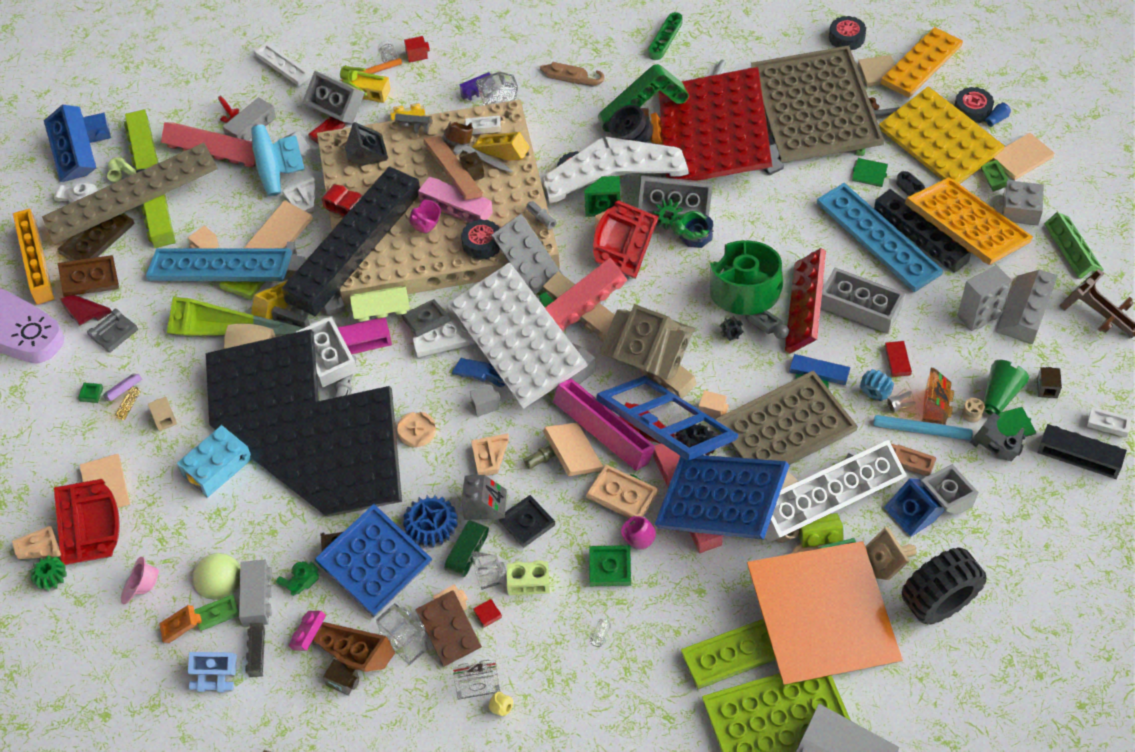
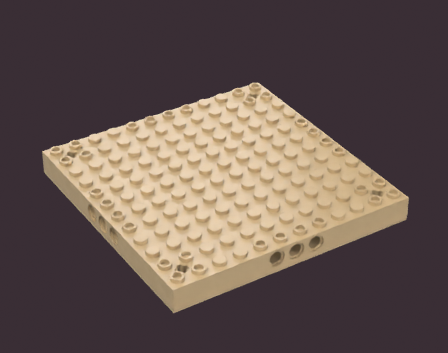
M521 99L423 115L433 120L427 135L424 134L423 126L419 128V132L416 134L414 126H410V128L400 127V124L395 120L363 125L382 134L388 155L387 161L364 166L352 163L347 158L345 145L351 127L317 133L326 192L333 184L345 186L348 191L359 192L363 196L389 166L419 179L420 188L429 176L454 185L424 145V138L441 136L442 138L444 130L450 121L451 124L458 122L466 125L465 119L500 116L501 132L472 134L468 146L472 147L480 135L520 132L530 148L522 160L508 161L488 155L505 164L513 172L498 169L482 160L485 177L475 181V183L482 190V197L487 198L492 203L493 213L488 220L495 222L501 228L510 220L522 214L557 267L560 268L559 252L553 229L549 230L540 221H536L535 216L526 209L527 203L534 201L542 209H546L549 214ZM446 143L450 150L453 152L455 146ZM463 151L462 153L457 154L455 156L460 161L459 157H462L469 153ZM418 197L340 287L344 305L351 304L350 296L353 294L406 285L407 294L465 285L482 281L508 264L509 261L501 250L494 257L478 260L468 256L462 247L461 232H463V228L469 222L442 211L436 226L430 232L425 234L414 229L409 223L412 209L418 208L421 204ZM329 211L331 230L344 217Z

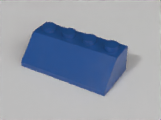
M62 104L43 121L59 181L65 182L89 175L96 169V163L80 107Z

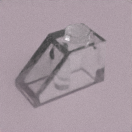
M480 552L472 553L474 571L481 590L505 583L504 574H507L503 562H499L497 555Z

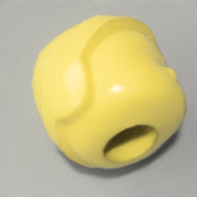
M496 692L492 695L488 708L496 715L506 716L513 707V699L502 692Z

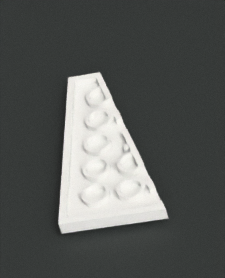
M458 317L436 329L413 338L417 358L476 344Z

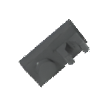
M395 114V121L400 124V127L410 128V126H414L416 134H418L419 128L423 126L424 134L427 135L429 126L431 127V124H433V120L427 116Z

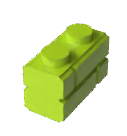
M838 513L828 514L799 528L798 538L802 547L843 541V524Z

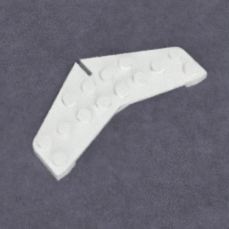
M606 137L608 148L605 147L603 138L599 139L544 176V184L549 203L565 199L566 194L594 183L601 176H621L630 173H670V176H682L688 174V167L680 148Z

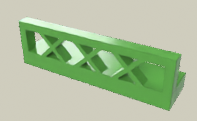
M1056 212L1044 223L1079 278H1083L1090 271L1104 270L1070 217Z

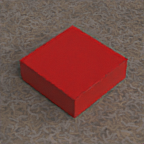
M492 599L473 608L475 615L484 628L502 618L501 612Z

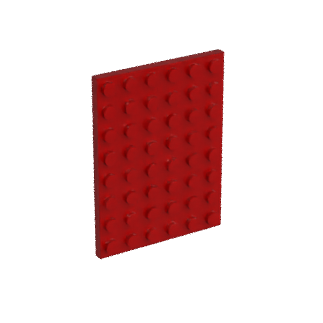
M758 67L681 81L689 94L688 100L682 104L675 103L659 90L663 145L680 148L688 167L687 175L670 176V173H666V178L699 181L773 167Z

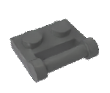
M115 308L111 311V315L96 327L90 328L87 333L94 341L111 353L138 330V327ZM115 320H118V322H116L102 335H99V333L103 331L106 327H108L111 323H113Z

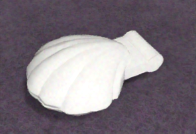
M88 182L78 183L73 187L59 185L54 200L72 203L98 191L94 184Z

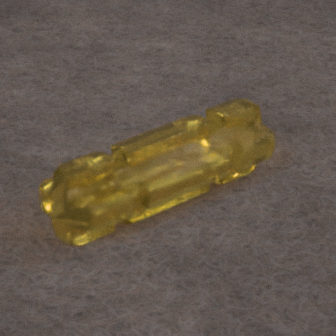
M132 386L129 388V394L125 395L119 406L121 408H118L115 413L117 419L125 420L128 416L127 412H130L137 400L135 398H138L141 392L138 387Z

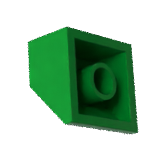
M601 176L584 190L585 217H595L605 212L608 208L610 209L615 206V202L618 200L621 201L620 176Z

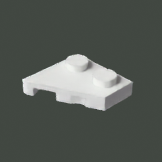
M313 177L283 191L289 203L307 213L315 211V180Z

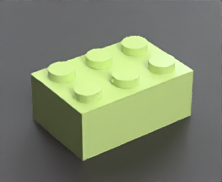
M406 285L350 296L354 319L358 318L359 322L370 320V316L377 315V318L388 317V313L395 312L396 315L405 314L410 309Z

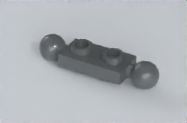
M767 310L758 314L745 315L746 320L767 334L774 333L778 339H785L789 334V329L783 324V321Z

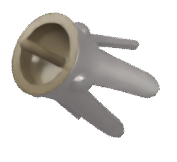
M904 388L896 396L887 398L888 406L885 408L889 407L894 413L901 408L912 407L916 404L915 401L900 403L912 394V391L898 396L906 390Z

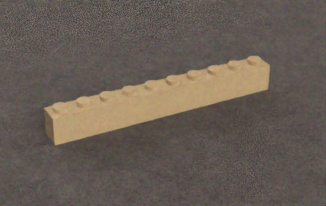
M558 271L543 288L555 301L575 284ZM598 303L593 310L582 315L577 323H583L590 333H596L599 340L604 342L615 314ZM681 365L675 377L664 379L639 369L645 376L648 374L654 382L662 385L682 399L697 384L695 376Z

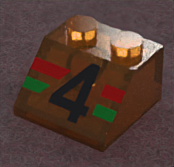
M932 367L930 368L925 388L922 421L946 425L947 418L952 416L953 406H949V403L953 402L954 390H951V381Z

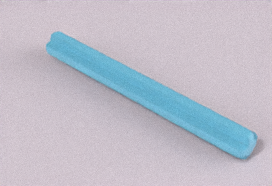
M875 415L873 423L877 427L971 440L973 436V430L969 428Z

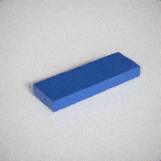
M794 354L789 372L805 375L814 370L821 380L846 386L851 367Z

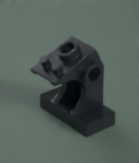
M993 412L970 443L975 447L980 443L998 458L1012 462L1017 455L1020 456L1022 453V439L1025 440L1026 435L1023 434L1024 428L1022 427L1015 436L1008 437L1003 435L997 428V420L1000 416Z

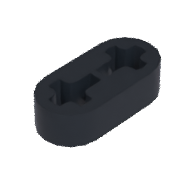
M902 171L898 173L896 184L908 196L925 189V185L910 172Z

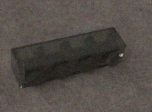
M250 623V628L247 629L249 640H247L248 652L246 653V660L248 665L245 666V671L249 677H263L265 626L263 623Z

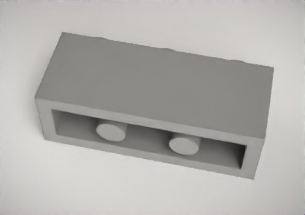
M258 97L223 126L225 135L249 141L252 138V127L257 125L267 126L276 118L274 107Z
M266 559L241 562L239 618L243 627L268 625V618L272 616V607L269 604V598H272V587L269 585V579H272V568L268 567Z

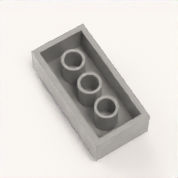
M835 267L822 289L821 309L888 334L902 308L905 293Z

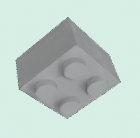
M1007 180L1003 193L1002 215L1013 223L1038 226L1043 212L1044 184Z

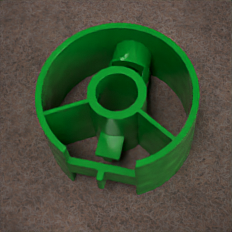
M751 240L734 241L725 244L724 256L719 262H710V296L713 302L721 309L739 315H753L769 310L779 300L784 284L782 260L777 251L772 247Z

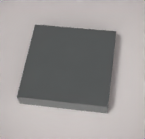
M435 299L411 309L405 314H401L405 323L417 337L450 322L448 314Z

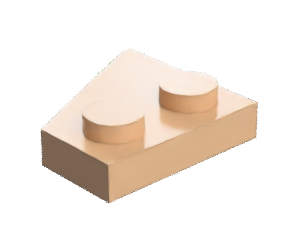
M508 433L471 440L478 475L498 474L509 442Z
M52 526L12 541L18 559L44 558L48 555L51 557L61 556Z

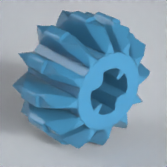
M871 369L862 376L860 388L863 389L862 392L866 393L868 397L883 401L891 395L894 383L891 381V377L886 376V373L883 374L880 370Z

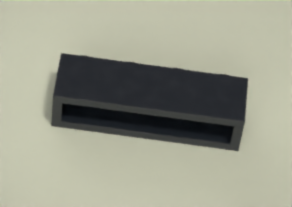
M1047 424L1037 453L1117 480L1127 450L1116 445L1101 442L1098 439L1083 436L1077 432H1071L1058 426Z

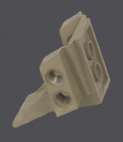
M634 304L631 311L617 309L599 354L664 379L675 377L691 339V333H694L696 328Z

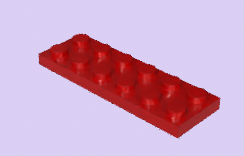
M822 248L811 252L794 264L787 323L789 334L785 340V351L789 354L816 341L818 338L826 251Z

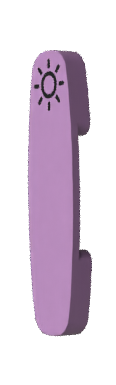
M0 288V353L31 363H42L51 359L64 343V335L57 320L27 301Z

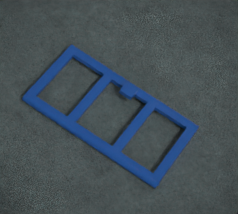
M642 376L599 392L596 396V401L688 461L737 440L739 436L736 432L647 376ZM643 384L664 395L630 409L612 398L614 395ZM671 401L694 414L692 417L662 429L652 424L658 421V417L651 413L642 416L638 415ZM701 421H705L723 433L690 448L670 436V434Z

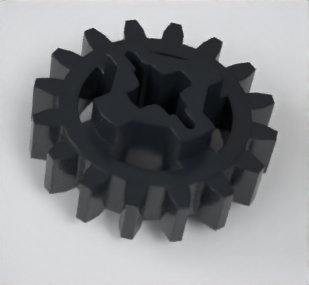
M701 423L677 431L675 434L677 436L676 440L689 448L716 437L713 436V431H708V427L701 426ZM712 450L706 453L705 455L709 456L710 453L713 454L715 450Z

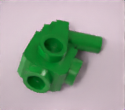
M306 561L297 562L292 567L291 573L294 576L290 580L279 576L276 583L291 591V595L294 596L295 594H300L305 588L309 589L319 579L320 575L317 572L320 569L312 561L309 564Z

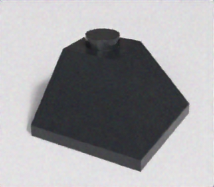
M354 122L345 145L348 160L361 166L387 161L388 155L382 134Z

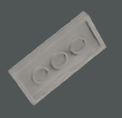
M519 214L491 234V237L506 259L512 264L534 295L542 290L543 286L558 271L561 273L522 214Z

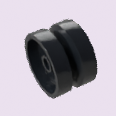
M627 105L617 110L611 117L609 130L615 138L647 143L653 134V124L640 107Z

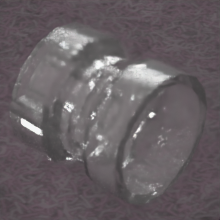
M383 41L378 45V52L383 63L398 58L392 42Z

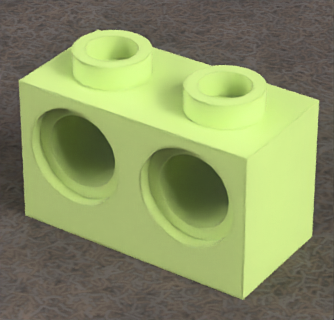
M536 560L525 563L515 561L507 563L508 595L549 594L548 561ZM536 575H543L542 577H539V578L534 577V576H536Z

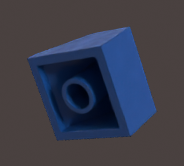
M909 478L884 506L885 510L909 536L917 534L934 523L945 511L920 483L921 479Z

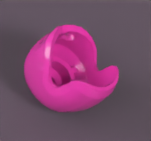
M423 200L418 208L412 209L409 223L421 233L426 234L430 232L439 220L441 214L440 207L433 201Z
M633 516L622 526L621 535L631 547L644 550L654 542L656 530L646 518Z

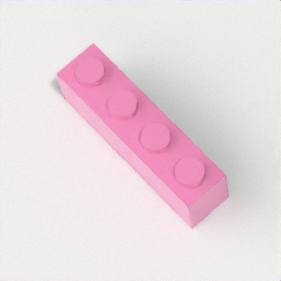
M430 176L418 190L420 203L423 200L433 201L440 207L442 212L469 223L479 219L488 220L493 213L492 203L487 198L481 197L465 200L455 185L447 184Z

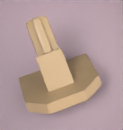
M887 527L865 546L875 578L890 580L910 562L908 557L917 554L915 545L900 546L891 530Z

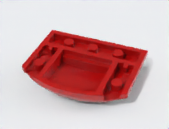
M619 200L615 202V206L610 209L608 208L603 214L594 233L593 253L595 263L601 265L611 258L623 274L636 279L659 217Z
M97 479L54 487L61 561L65 565L112 557L119 538L120 517L115 497L112 491L105 485V481Z

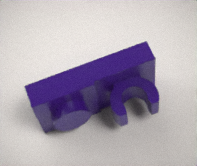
M490 72L459 84L462 99L471 101L472 96L480 97V93L492 89L493 79Z

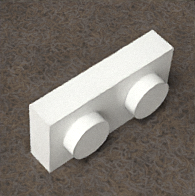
M500 116L465 119L466 125L472 122L473 135L501 132Z
M1092 407L1087 427L1127 438L1132 418Z

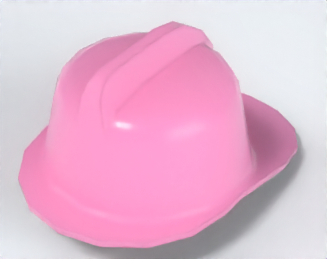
M144 557L137 559L132 573L121 594V602L123 604L128 603L135 594L149 592L156 583L159 570L146 564Z

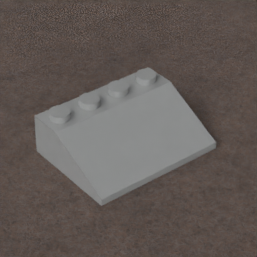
M818 704L795 752H898L899 747Z

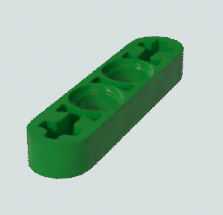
M673 12L668 15L649 47V57L651 59L660 60L666 53L682 26L683 17L680 13ZM671 29V30H673V31H672V32H666L665 30ZM659 40H666V42L660 43Z

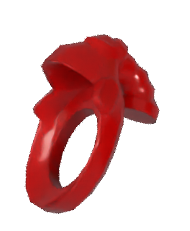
M221 95L218 96L219 102L230 116L229 118L223 116L220 118V121L228 123L239 114V108L232 109Z

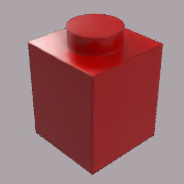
M423 36L404 39L409 63L428 59L429 43L425 42Z

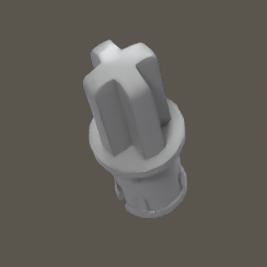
M534 201L527 203L526 209L535 216L536 221H540L549 230L556 226V220L547 213L546 209H542Z

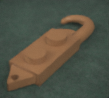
M557 62L540 66V70L547 75V78L570 83L596 86L600 85L605 79L604 74L598 70L596 73L600 75V78L591 79L588 78V72L581 67Z

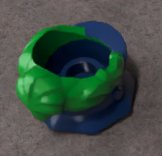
M689 211L682 214L679 220L673 222L672 229L674 234L678 235L688 247L702 248L712 241L714 224L711 217L703 215L698 211Z

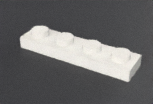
M267 42L254 51L255 56L298 86L311 78L309 71Z

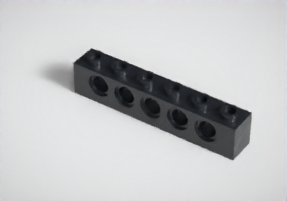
M889 189L875 199L874 209L905 237H908L932 258L943 264L945 268L955 273L969 262L971 252L967 251L958 242H955L946 233L940 231L931 222L926 221L920 214L913 211L905 204L906 200L892 189Z

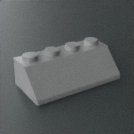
M641 175L638 209L653 214V210L659 211L656 207L657 203L663 206L661 200L664 199L666 204H668V200L672 199V205L677 201L679 204L676 208L682 207L683 209L677 214L698 211L703 215L709 216L713 184L711 182ZM666 210V214L663 215L671 216L670 214H673V212H669V210Z
M1043 270L1017 275L996 332L1033 344L1058 275Z

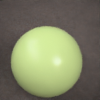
M224 553L207 555L195 567L193 573L194 587L201 596L207 599L216 600L233 594L240 586L241 566L236 559Z

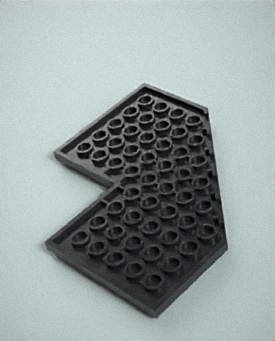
M311 329L205 353L209 425L215 430L221 425L248 446L251 454L250 457L318 511L330 517L369 509L373 504L379 507L402 502L393 394L390 386L319 401L314 331Z

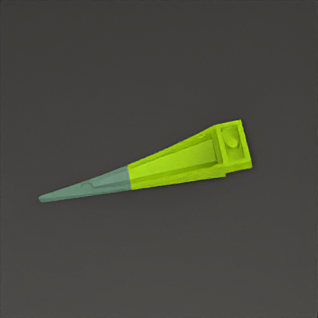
M173 297L167 333L188 337L225 336L228 325L232 324L264 326L273 329L275 335H287L303 328L191 298Z

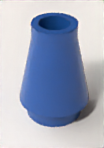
M1004 102L997 104L985 119L986 123L993 127L995 124L1008 118L1011 113L1010 107Z

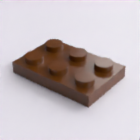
M113 255L57 263L63 297L119 289Z
M454 590L415 609L443 667L482 647Z

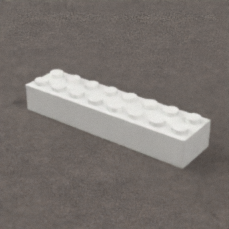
M889 440L782 489L765 535L768 543L907 477Z

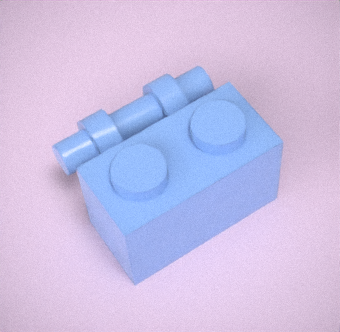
M189 652L188 674L198 675V681H190L189 689L198 690V692H205L206 690H217V692L233 690L234 682H226L225 676H236L237 654ZM206 675H218L217 681H206Z

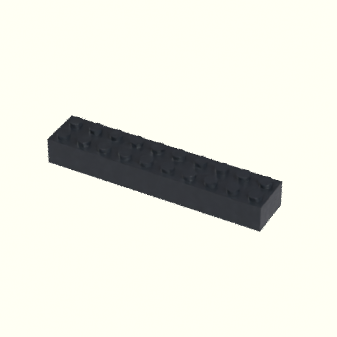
M389 166L281 288L285 302L316 317L419 197V179Z

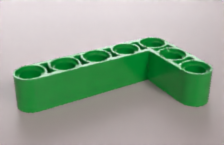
M655 64L598 114V119L603 130L610 132L609 122L611 117L624 106L636 105L641 107L659 90L677 104L686 102L689 94L679 79L663 66Z

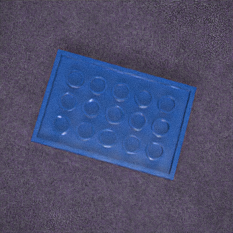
M701 455L688 461L680 456L654 525L658 529L764 540L790 465L786 461Z

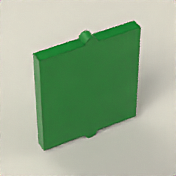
M858 158L856 167L853 168L852 181L883 187L884 179L887 178L888 164Z
M1023 407L1004 411L998 415L1000 418L997 420V428L1003 435L1008 437L1015 436L1022 427L1024 428L1023 434L1026 437L1036 434L1031 418H1028Z

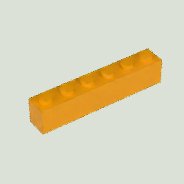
M30 208L13 213L30 292L37 305L55 300L37 222Z

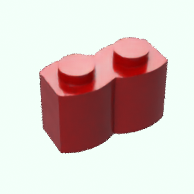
M333 184L321 198L322 205L328 211L345 217L362 195L359 192L348 191L343 185Z

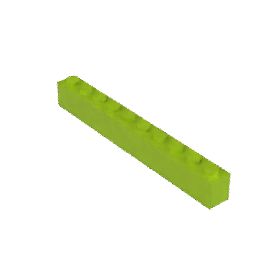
M146 110L126 113V121L123 122L126 131H129L126 133L128 143H131L128 145L130 153L134 155L131 157L133 167H136L134 170L147 169L158 164ZM163 194L145 202L141 209L143 216L147 217L144 219L146 229H149L146 232L149 242H153L155 248L175 244L176 241L166 195Z

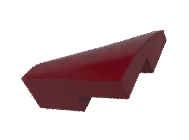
M76 295L60 299L64 309L79 326L94 317L99 321L111 314L112 311L109 307Z

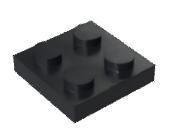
M531 495L507 510L505 518L499 519V522L523 548L555 526V520Z

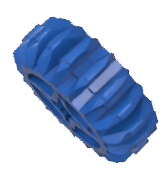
M426 495V499L423 500L419 497L417 503L412 501V507H407V513H404L403 526L405 533L413 541L416 540V544L420 545L423 542L424 546L427 547L431 543L435 547L437 542L442 545L443 539L449 541L450 535H454L455 528L458 526V515L456 514L455 507L451 505L450 501L445 502L443 496L438 499L436 495L433 498H429Z

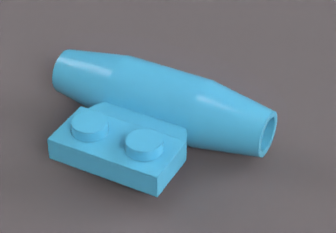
M257 125L251 128L252 150L258 174L267 195L275 196L281 193L280 172L290 174L305 170L297 137L295 135L282 138L273 144L265 125Z

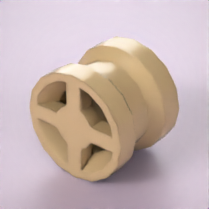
M978 398L968 399L962 412L964 419L971 423L981 420L985 408L983 401Z

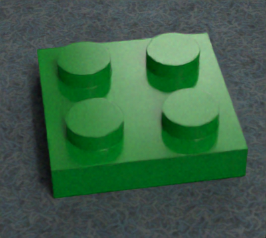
M589 546L590 586H631V546Z

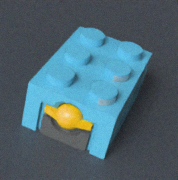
M221 425L178 461L177 465L182 476L203 492L205 496L209 497L249 463L252 458L250 457L251 454L248 446Z

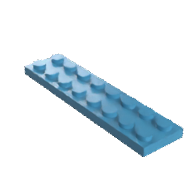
M842 183L817 199V204L913 292L918 291L942 275L943 270L847 184Z
M156 248L146 278L148 281L283 282L292 251L290 248Z

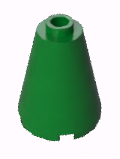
M1002 359L995 360L991 365L983 398L984 411L987 414L992 415L994 412L999 415L1027 384L1029 375L1022 367L1017 366L1015 368L1011 366L1012 362Z

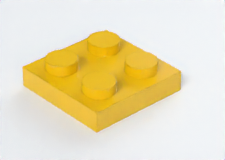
M420 103L410 104L409 108L395 106L393 110H390L391 120H395V114L423 116L425 115L424 105L420 106Z

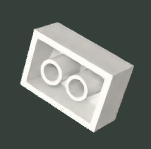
M331 316L296 331L300 332L309 329L314 331L317 378L322 388L357 372L355 360Z

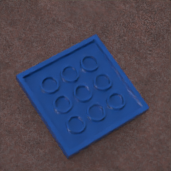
M373 504L315 558V562L371 616L375 617L432 562V558Z

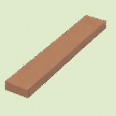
M441 136L424 138V145L465 200L481 198L482 190Z

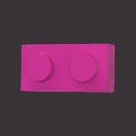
M308 610L303 616L297 631L292 635V640L288 646L294 651H307L326 615L322 611Z

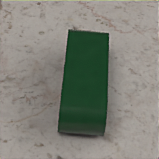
M469 520L447 557L444 569L465 577L488 536L489 527Z

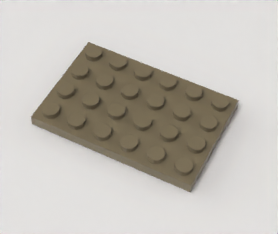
M814 370L715 419L739 435L737 440L731 442L730 445L740 458L786 461L789 465L857 431L858 428Z

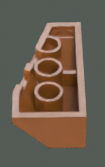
M322 622L312 640L348 668L364 672L385 669L395 654L387 636Z

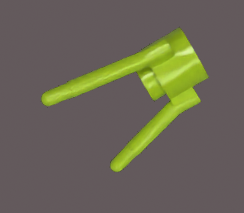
M345 65L340 70V78L344 79L343 82L361 91L363 90L350 82L354 81L357 75L384 79L383 76L360 72L366 71L365 68Z

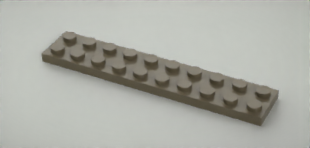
M201 143L42 216L53 243L56 244L209 174L218 168L205 143Z

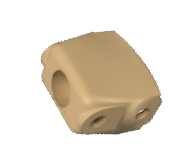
M255 324L228 325L223 349L274 338L275 333L273 329Z

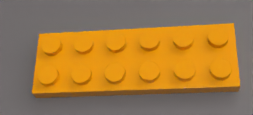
M934 27L881 78L880 84L910 98L962 46L963 40Z

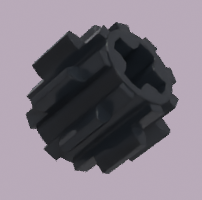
M734 316L729 319L725 318V321L719 325L722 329L721 335L723 337L727 336L729 341L739 339V336L744 333L741 327L743 323L740 320L737 321Z

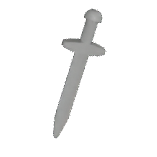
M445 135L442 136L445 143L455 146L453 154L457 155L463 151L470 154L476 151L480 159L498 169L513 172L502 162L468 146L470 143L458 144L448 140Z

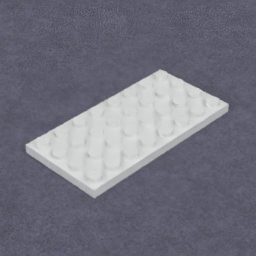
M510 262L448 303L523 409L556 388L558 384L568 380L588 366Z

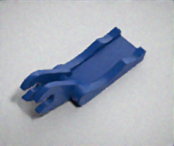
M460 358L452 371V375L470 377L484 382L486 379L498 387L505 386L504 383L498 382L503 380L490 363Z

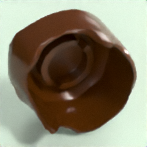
M450 121L444 130V135L452 142L468 144L471 141L473 126L472 122L468 125H463L458 122L451 124Z

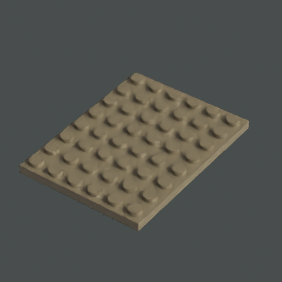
M849 46L751 62V68H759L765 115L773 140L780 154L781 162L884 145V138Z

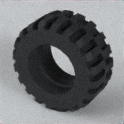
M960 547L951 548L949 551H943L940 555L934 556L927 563L925 562L921 568L916 570L907 579L906 584L902 587V599L919 622L926 625L939 623L943 619L949 618L954 613L962 610L973 598H976L986 584V572L968 550Z

